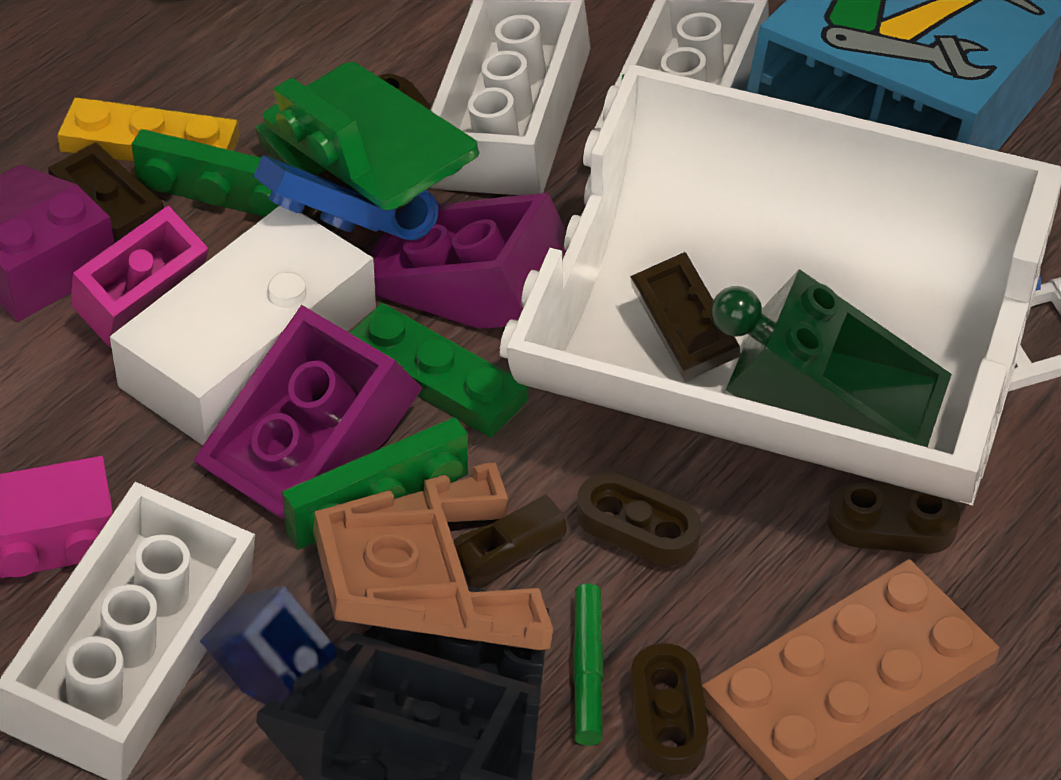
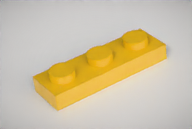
M76 97L57 134L60 152L76 153L96 142L114 159L134 162L131 143L140 129L232 151L235 150L240 137L238 120Z

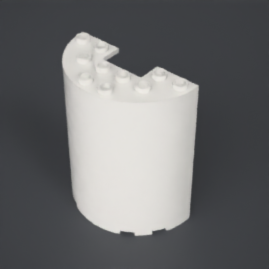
M629 64L620 86L612 85L608 90L603 107L604 123L601 130H592L588 136L583 155L584 166L591 167V173L584 193V204L586 206L582 216L574 214L570 219L564 241V249L567 250L562 260L561 250L549 248L540 271L531 270L527 276L521 300L522 307L524 308L519 320L510 319L504 329L500 344V356L508 359L514 380L518 384L973 505L997 432L1019 354L1018 351L1027 316H1029L1038 283L1040 267L1061 191V166ZM686 252L713 300L720 291L727 287L743 286L752 290L757 295L763 308L799 269L819 283L831 288L836 295L952 374L928 447L735 397L726 391V387L739 357L688 381H684L635 294L630 276ZM748 334L735 337L740 345V353H742L748 339Z

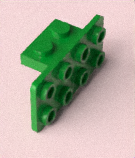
M356 62L344 63L307 86H304L292 77L273 88L277 104L268 108L263 113V119L267 128L383 210H393L408 204L418 194L445 177L460 171L463 166L476 159L480 153L477 141Z

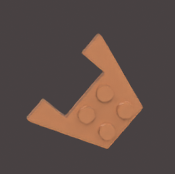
M496 462L474 466L472 477L450 483V479L446 475L425 480L423 491L394 499V495L389 490L315 511L313 533L334 619L515 647L549 650L553 626L540 589L470 592L447 523L502 519L506 516L508 497Z

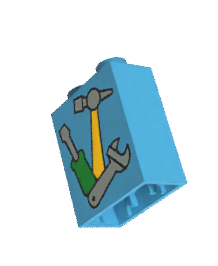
M786 0L760 25L746 91L998 151L1051 86L1061 53V0Z

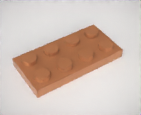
M908 559L702 685L705 707L772 780H814L995 664L1000 647L929 577Z

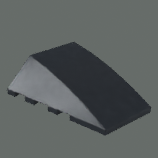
M468 586V590H469L470 592H484V591H485V590H482V589H478V588H474V587ZM372 625L362 635L351 633L336 646V657L322 669L317 670L311 667L294 681L293 693L284 701L279 703L272 699L257 712V724L304 780H532L545 650Z

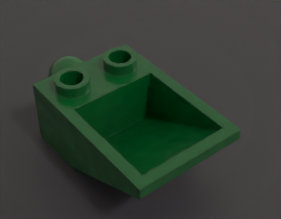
M800 269L763 308L757 295L752 290L743 286H730L716 295L711 306V316L715 326L729 336L749 335L726 387V391L738 398L928 447L952 375L950 372L836 295L831 288L819 283Z

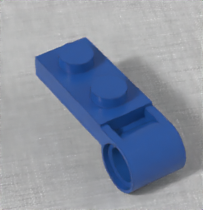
M265 155L262 156L253 176L271 190L268 199L273 203L300 214L303 212L305 205L322 211L319 217L321 220L347 232H352L357 224L376 232L379 229L406 240H415L428 234L438 217L437 201L427 190L415 196L402 212L395 215L396 209L383 210L356 190Z

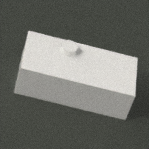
M473 0L431 111L477 141L480 153L476 159L463 166L460 171L445 177L431 186V189L509 195H529L544 192L591 49L584 0Z
M655 0L615 86H620L622 74H625L629 64L746 91L759 28L769 18L768 0ZM603 111L595 126L597 131L601 130L604 123Z
M281 206L277 207L110 336L118 387L192 439L204 445L301 305L347 332L376 309L373 257L306 215L290 211Z
M134 482L1 676L0 731L104 779L127 780L251 581L255 534Z

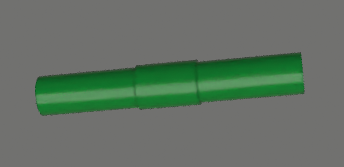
M589 583L579 585L575 589V643L573 646L575 741L584 746L597 745L603 740L601 588Z

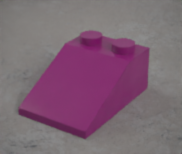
M21 164L0 174V305L16 322H19L70 294L73 272L114 244L110 216L77 184Z
M549 193L438 204L437 221L430 228L431 231L419 239L406 240L385 232L369 255L373 257L375 296L478 329L506 327L510 319L519 320L524 308L522 307L521 300L527 276L531 270L540 271L549 248L561 250L563 260L567 251L564 249L566 229Z
M301 305L193 461L285 521L282 491L374 452L389 438L422 390V387L394 359Z

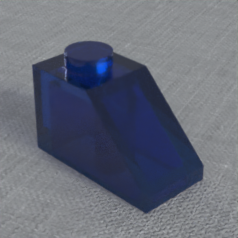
M285 586L241 595L200 640L202 645L244 693L265 705L272 699L279 703L284 701L293 693L294 681L311 667L317 670L322 669L336 657V647Z

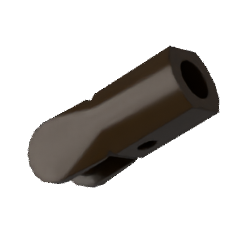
M544 495L492 524L460 535L453 542L461 567L466 572V583L478 589L488 585L517 562L566 536L567 527L562 511L547 495Z

